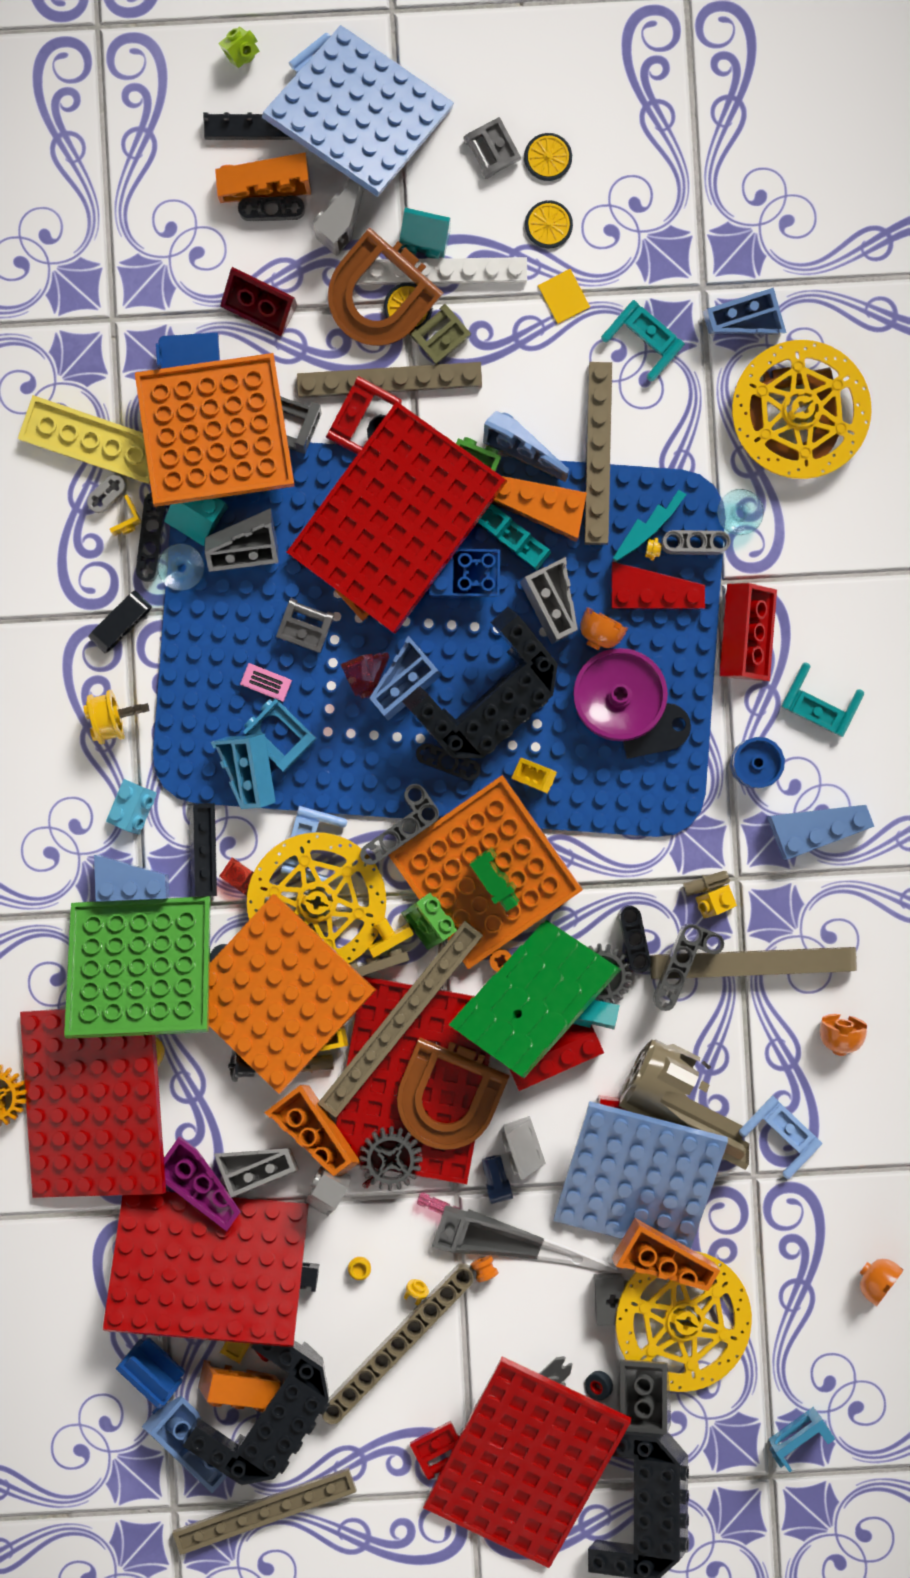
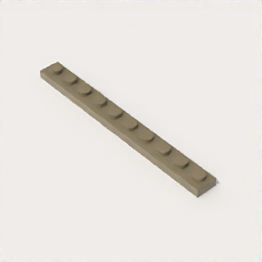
M466 921L462 923L318 1102L320 1106L335 1118L339 1115L483 935Z

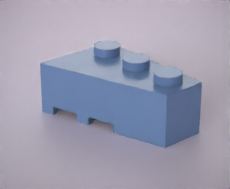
M774 287L702 311L709 334L782 335L787 333Z

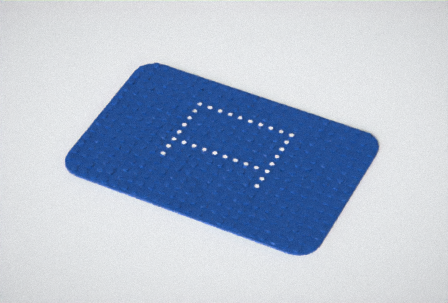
M310 442L306 454L289 449L294 487L219 497L220 500L227 504L228 509L212 534L271 508L278 544V563L209 572L205 545L202 546L170 526L153 760L155 773L163 787L178 799L196 804L215 803V805L240 807L229 784L231 779L226 768H222L220 764L222 761L217 749H213L211 742L225 737L246 735L243 733L246 729L245 723L253 716L257 718L263 712L260 710L261 707L268 700L272 702L275 700V698L240 685L248 663L292 680L285 701H278L317 738L285 772L268 756L276 802L262 807L264 809L298 811L299 806L323 813L403 819L412 813L404 799L405 790L412 784H418L424 788L438 808L439 817L436 820L438 821L503 775L540 829L661 837L675 835L684 830L700 814L706 796L723 553L719 555L667 554L661 548L660 556L655 557L654 561H651L650 558L645 557L646 541L634 552L617 562L705 585V609H611V560L637 519L646 524L657 505L659 504L666 509L678 490L687 495L671 517L650 539L654 540V537L658 538V543H661L665 534L672 530L724 531L725 513L723 500L715 486L702 475L683 469L610 464L608 545H584L585 505L578 540L575 542L538 523L529 521V519L493 504L508 515L512 521L529 532L533 538L550 549L551 554L538 570L566 557L568 579L570 580V593L574 605L577 630L551 644L520 584L526 576L538 570H535L478 524L474 526L458 549H500V597L429 598L428 589L396 634L371 615L362 621L335 592V588L287 553L288 549L357 456V454L338 444ZM501 456L496 473L504 477L586 492V462L561 461L569 469L566 482L513 457ZM697 537L690 538V545L693 548H700L701 541ZM667 538L666 542L670 548L678 547L676 538ZM714 538V546L719 549L723 548V539ZM290 598L298 600L297 603L318 611L335 614L321 653L276 637ZM509 607L521 617L558 663L553 696L548 699V702L543 707L538 708L528 721L518 726L510 737L498 744L492 753L487 754L484 758H469L476 761L480 766V775L475 780L467 781L420 763L416 757V750L420 745L428 743L439 748L442 747L406 706L390 720H387L370 700V696L384 674L389 670L395 656L399 654L405 644V640L409 636L441 674V677L425 689V691L441 709L445 708L457 719L517 665L507 654L511 647L490 623L504 609ZM587 607L593 609L595 613H601L619 622L623 627L628 628L619 644L612 648L600 647L599 650L586 644L588 639L582 635L580 623ZM294 612L292 615L294 619L322 628V621ZM617 648L634 650L649 657L659 667L665 678L668 692L667 703L681 707L689 716L691 731L685 743L672 750L626 759L622 741L608 740L590 731L579 718L574 704L575 681L586 662L603 651ZM268 716L261 723V732L284 755L301 740L277 716ZM675 718L672 722V727L676 731H682L685 727V722L681 718ZM426 748L425 751L421 750L420 754L423 755L422 760L426 761L427 758L435 759L432 764L438 765V758L442 752L437 751L436 756L430 753V748ZM450 755L444 756L441 764L444 768L451 769L455 765V759ZM520 758L527 759L557 772L548 794L511 779ZM459 759L458 767L454 771L459 774L460 769L465 770L467 777L477 773L473 764H470L468 767L461 765L464 762L462 759ZM411 789L408 792V797L411 801L416 802L421 799V793L417 789ZM431 808L423 809V819L432 820L434 818V811Z

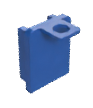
M218 332L161 336L158 343H156L157 367L163 369L219 361Z
M147 1337L144 1341L140 1338L115 1368L155 1406L151 1412L152 1414H155L168 1402L181 1385L182 1376L185 1374V1370L150 1337Z

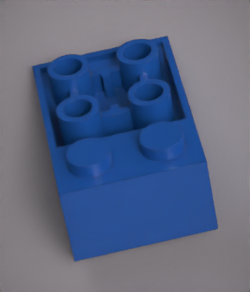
M457 549L429 587V598L500 597V549Z

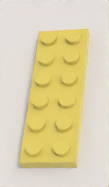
M32 395L17 439L150 485L143 432Z

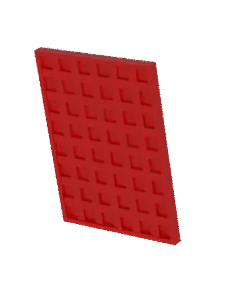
M396 401L293 542L287 553L396 634L502 490L507 480Z
M362 976L376 991L356 1011L347 1066L412 987V984ZM439 989L339 1113L336 1126L358 1159L360 1155H367L361 1151V1147H369L365 1143L366 1138L374 1141L372 1132L375 1131L378 1136H381L380 1128L384 1127L386 1134H389L390 1126L394 1127L393 1134H398L399 1128L403 1129L401 1135L403 1137L409 1132L401 1120L397 1098L399 1085L419 1037L446 1049L450 1041L456 1043L454 1052L461 1045L476 1052L474 1060H477L479 1054L485 1055L482 1064L489 1065V1053L449 1026L470 999L475 997L474 995ZM437 1058L422 1095V1103L426 1113L432 1119L441 1123L458 1121L467 1113L482 1076ZM411 1135L408 1141L410 1142L416 1138ZM388 1140L381 1142L379 1145L390 1149L398 1144V1142ZM418 1141L413 1148H421V1152L415 1154V1156L422 1157V1162L415 1163L421 1166V1170L412 1171L417 1176L467 1185L475 1141L460 1148L447 1150L433 1148ZM404 1146L399 1157L408 1167L410 1164V1154ZM373 1150L371 1154L372 1163L376 1169H379L382 1159ZM396 1152L391 1156H384L387 1157L385 1166L391 1161L397 1162L395 1160ZM360 1161V1163L357 1165H362L363 1163H366V1161ZM389 1169V1170H388V1171L403 1173L402 1171H398V1170H396V1169Z
M66 1009L21 1011L20 1021L25 1090H27L25 1095L27 1100L26 1110L32 1198L166 1193L156 1035L66 1039L64 1036Z
M176 1192L122 1195L103 1331L294 1347L309 1204L234 1197L232 1199L241 1212L226 1231Z
M501 1356L428 1494L423 1508L550 1569L629 1427L631 1417Z

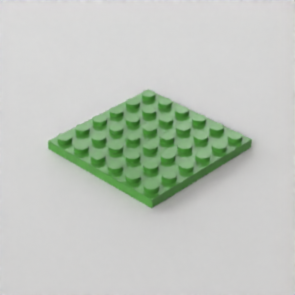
M210 896L71 903L64 1031L66 1039L209 1032Z

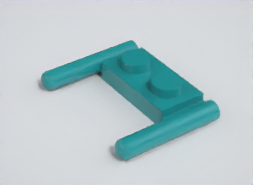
M635 300L628 304L601 336L602 341L607 343L623 324H626L632 332L659 355H662L663 357L647 374L649 381H654L685 345L682 340L678 339L674 333Z
M802 663L781 707L840 737H844L865 695L864 691L861 689L856 690L846 712L800 690L811 668L809 663Z

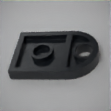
M667 703L660 721L651 731L639 738L622 741L626 759L672 750L684 744L691 731V722L687 713L681 707ZM675 718L684 720L685 727L682 731H676L672 727V722Z

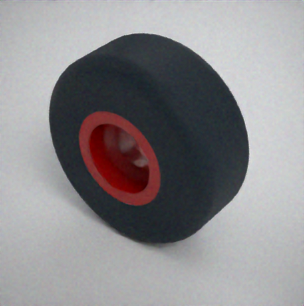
M594 1371L586 1378L585 1388L591 1398L601 1401L612 1394L613 1382L607 1373ZM596 1383L600 1385L601 1389L596 1386Z

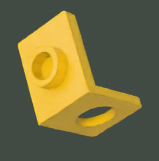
M128 495L124 497L134 517L110 528L109 530L114 536L121 533L123 535L129 534L136 529L135 526L142 522Z

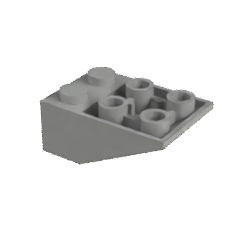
M350 178L345 183V189L340 195L335 194L330 200V206L326 211L319 212L313 220L316 239L335 256L352 240L364 192V187Z
M528 1116L504 1124L505 1131L501 1132L502 1141L506 1152L511 1151L508 1155L514 1175L519 1174L520 1180H523L546 1164L531 1117Z

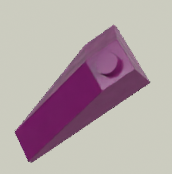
M179 1136L164 1157L166 1185L227 1231L240 1214V1209L200 1152Z

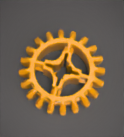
M0 1064V1079L9 1086L0 1087V1092L4 1091L0 1095V1127L2 1121L5 1125L10 1124V1118L16 1120L18 1118L16 1112L21 1113L24 1110L19 1104H25L27 1101L21 1097V1095L27 1093V1090H20V1086L24 1085L25 1082L16 1081L20 1076L19 1073L11 1076L12 1068L9 1067L4 1072V1065ZM12 1092V1103L6 1111L5 1097L8 1093Z

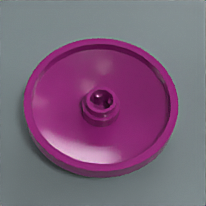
M617 648L595 655L582 667L575 681L574 704L579 718L590 731L608 740L629 741L647 734L658 724L667 704V685L661 670L649 657L634 650Z

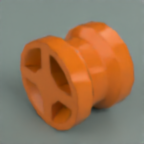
M505 949L494 951L489 959L492 969L498 972L511 957V954Z
M492 1255L481 1257L470 1264L471 1268L476 1271L477 1282L487 1281L499 1274L497 1268L492 1264Z

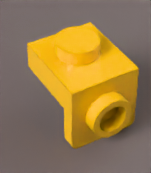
M729 884L695 898L698 909L704 919L719 915L737 906Z

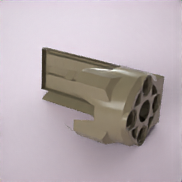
M656 1039L649 1041L640 1051L630 1074L622 1086L619 1106L633 1113L728 1137V1143L722 1158L746 1170L749 1165L750 1143L742 1140V1136L739 1134V1130L743 1126L686 1096L690 1095L699 1077V1072L693 1067L696 1061H700V1057L675 1044L666 1045ZM705 1061L701 1063L708 1070L711 1068ZM702 1080L699 1089L707 1093L710 1085Z

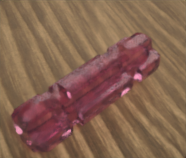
M421 1192L417 1199L418 1205L424 1208L427 1206L429 1210L441 1215L445 1205L450 1206L449 1203L438 1198H430V1195Z

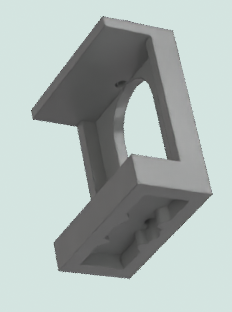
M281 397L283 412L305 419L297 438L287 435L288 448L306 454L322 415L321 405L312 402L310 406Z

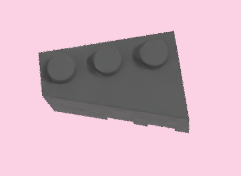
M271 508L205 537V555L209 572L278 563V544Z

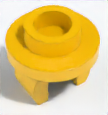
M412 1279L406 1285L404 1299L407 1300L411 1295L417 1299L415 1305H419L421 1300L425 1299L429 1294V1289L423 1281Z

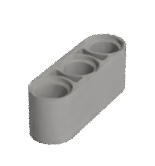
M672 530L667 532L662 538L661 548L667 554L719 555L728 549L731 540L724 531ZM697 537L700 539L701 547L693 548L690 545V538ZM717 537L723 539L724 547L716 548L713 544V539ZM667 538H676L678 547L670 548L666 542Z

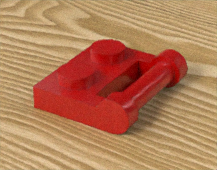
M451 1421L410 1442V1447L428 1480L435 1478V1474L441 1472L447 1458L430 1466L428 1461L453 1449L459 1438Z

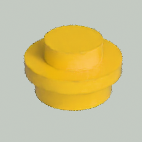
M654 537V540L648 539L645 557L650 558L651 561H654L655 557H659L661 553L662 543H658V538Z
M361 1256L353 1258L348 1265L349 1275L355 1280L366 1279L371 1273L369 1260Z

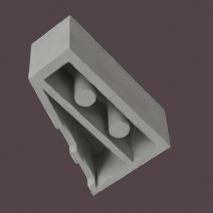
M566 557L526 576L520 582L551 644L573 634L577 630L574 605L570 593V580L568 579Z
M291 1148L214 1154L231 1198L299 1171Z
M320 1166L310 1185L313 1188L305 1203L329 1216L336 1210L348 1190L352 1176L347 1173L343 1176H333L324 1167Z

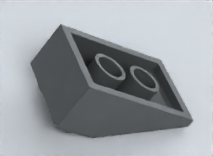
M620 1360V1412L631 1417V1423L626 1432L668 1434L671 1426L668 1363Z

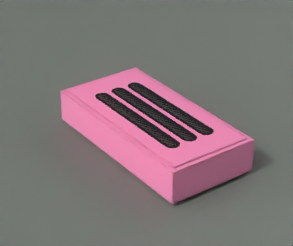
M248 663L240 685L284 702L292 680Z

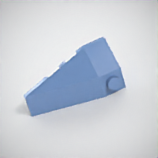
M495 411L485 421L484 444L566 482L569 469L515 420L513 416L505 412Z
M180 1396L165 1404L155 1414H152L143 1424L142 1428L205 1488L213 1493L227 1476L183 1447L185 1435L196 1419H201L198 1411Z

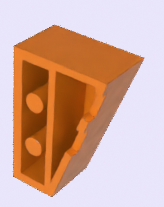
M204 1360L198 1384L199 1390L211 1406L221 1407L222 1404L231 1405L235 1409L252 1407L256 1411L263 1412L280 1388L281 1382L273 1374L247 1369L246 1372L232 1370V1366L225 1364L223 1369L211 1366V1361Z

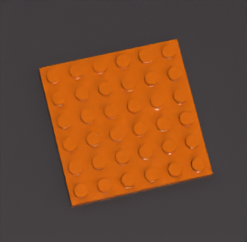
M274 353L134 372L154 507L294 487Z
M503 775L389 854V857L419 900L428 893H431L432 896L439 900L444 913L452 918L455 924L454 927L457 930L466 921L483 935L463 960L467 969L479 963L583 891L580 884ZM491 847L497 854L493 861L500 871L508 875L509 883L513 881L517 886L514 893L520 901L518 905L507 912L500 902L493 903L491 900L492 895L486 890L470 866L474 858Z
M273 894L210 962L209 1027L278 1094H281L376 989L276 894Z

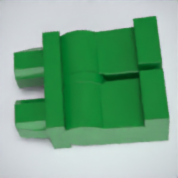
M491 847L474 858L470 866L486 890L492 895L491 900L493 903L500 902L507 912L518 905L520 901L514 893L517 886L513 881L509 883L508 875L499 870L493 861L497 854Z

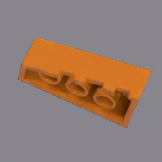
M306 152L238 165H222L220 168L215 169L217 195L220 203L240 202L243 198L312 195Z
M502 476L507 480V483L493 500V504L577 542L587 492Z
M299 1085L264 1112L269 1118H272L279 1124L278 1126L291 1135L301 1147H304L333 1176H343L360 1163V1160L328 1112L318 1104L319 1099L309 1085Z
M634 1218L611 1258L616 1267L632 1269L638 1273H647L664 1280L677 1281L680 1284L709 1291L720 1272V1269L712 1260Z

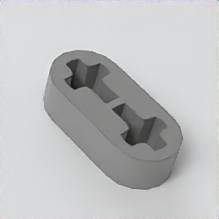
M117 475L107 477L88 496L87 504L89 508L95 513L107 511L125 493L126 483ZM112 481L115 483L120 481L118 485L120 489L118 491L112 490L108 494L107 492L112 488L110 483ZM104 495H106V497L102 500V507H99L98 505L93 507L95 505L94 498L97 497L98 499H101Z

